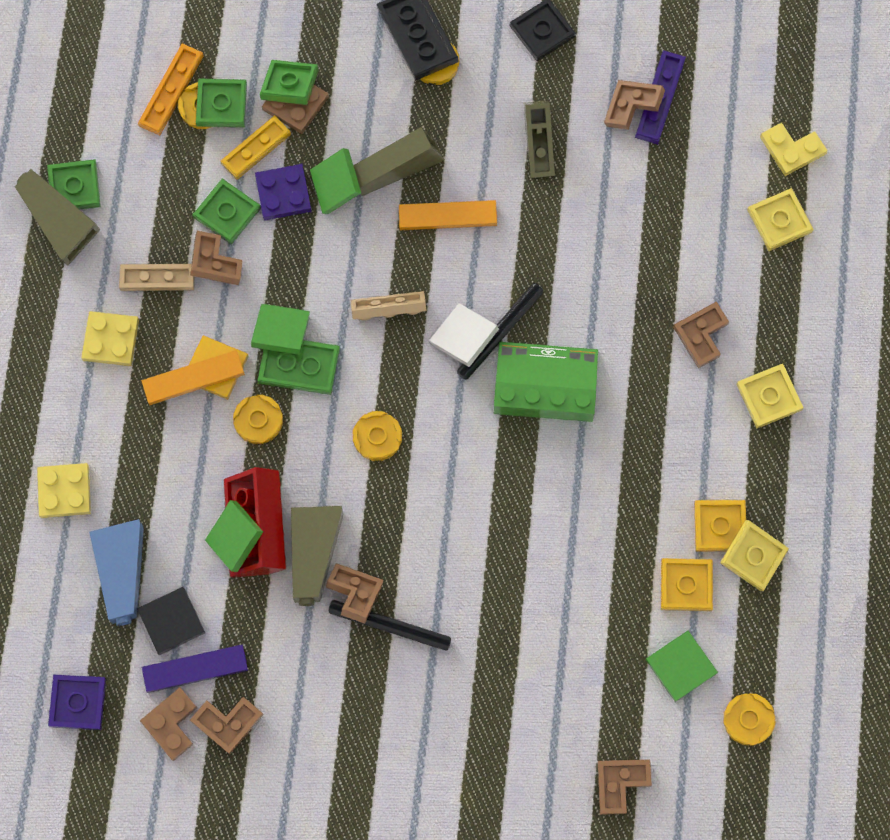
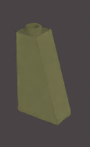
M420 127L353 166L361 195L364 196L436 165L445 159L435 139Z
M32 169L23 173L18 178L17 185L15 186L16 190L60 259L68 266L100 231V228Z
M342 506L291 508L293 600L295 603H299V606H313L314 602H320L343 519Z

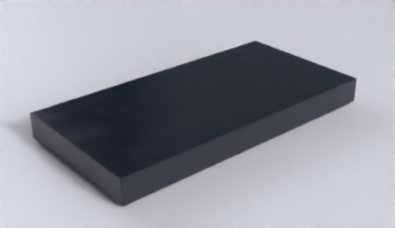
M384 0L376 4L415 81L459 62L458 56L428 0Z

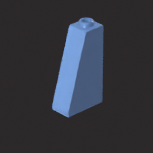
M139 519L89 532L108 620L112 624L116 623L117 626L130 624L132 622L131 619H135L138 616L137 608L144 532L143 525Z

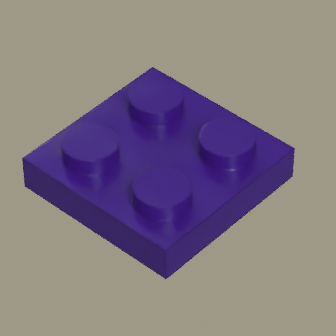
M302 164L255 172L264 221L312 212Z
M53 674L48 726L51 728L101 730L106 678Z

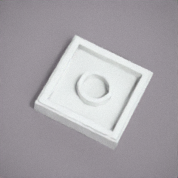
M459 303L429 341L431 345L470 367L499 328L496 324Z

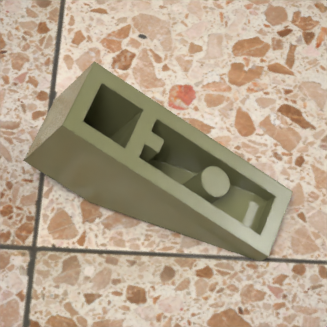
M548 101L524 102L530 177L555 176L550 103Z

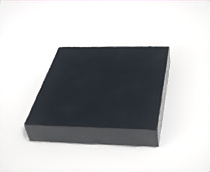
M551 0L542 1L512 20L509 24L536 61H539L576 37L575 31Z
M184 586L137 608L158 655L205 634Z

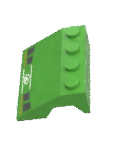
M499 342L493 414L593 422L598 349Z

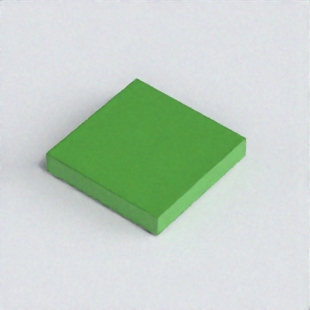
M271 60L260 91V99L307 105L319 71L318 65Z
M198 79L196 126L245 127L247 80Z
M342 148L310 169L322 214L333 212L361 194L349 149Z
M96 159L47 165L49 184L79 210L101 207Z
M222 178L192 216L215 234L221 235L222 239L232 245L261 209V205Z
M261 304L251 340V347L300 355L310 311Z
M230 500L205 541L230 571L238 572L263 531L237 501Z
M689 630L646 658L647 663L674 702H677L718 673Z

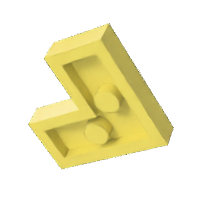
M782 123L760 135L761 140L784 176L826 155L828 151L815 131L794 142Z

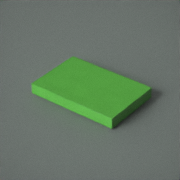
M304 340L300 355L264 349L258 384L332 395L340 346Z

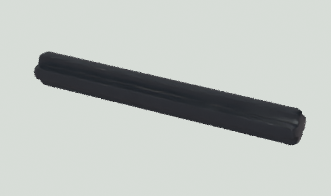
M532 283L498 322L499 330L470 367L462 364L458 368L457 373L465 380L469 379L499 342L502 341L543 294L541 286L537 283Z
M337 600L331 601L328 609L330 614L361 623L341 615L345 603ZM370 612L364 624L445 651L449 649L451 644V637L374 612Z

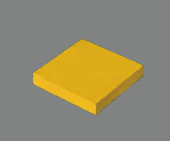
M203 335L189 365L237 350L242 367H244L249 356L243 351ZM239 377L203 388V390L228 400Z
M746 500L694 501L696 552H727L746 521Z
M661 558V610L712 611L713 559Z

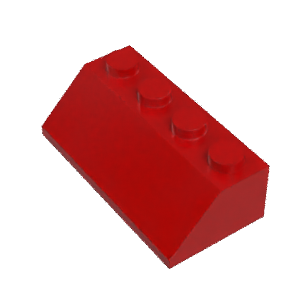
M255 467L224 479L225 508L230 500L237 501L263 531L238 572L230 571V577L232 578L269 575L286 569L279 470Z

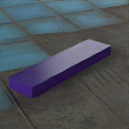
M663 50L652 84L663 86L665 92L658 112L643 110L635 138L658 145L683 69L685 56Z
M243 644L142 667L147 693L248 671Z

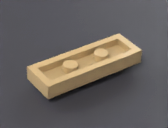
M120 264L119 288L120 291L194 290L195 276H190L191 264Z
M424 291L351 300L353 320H369L372 317L380 316L389 318L397 314H418L426 311Z

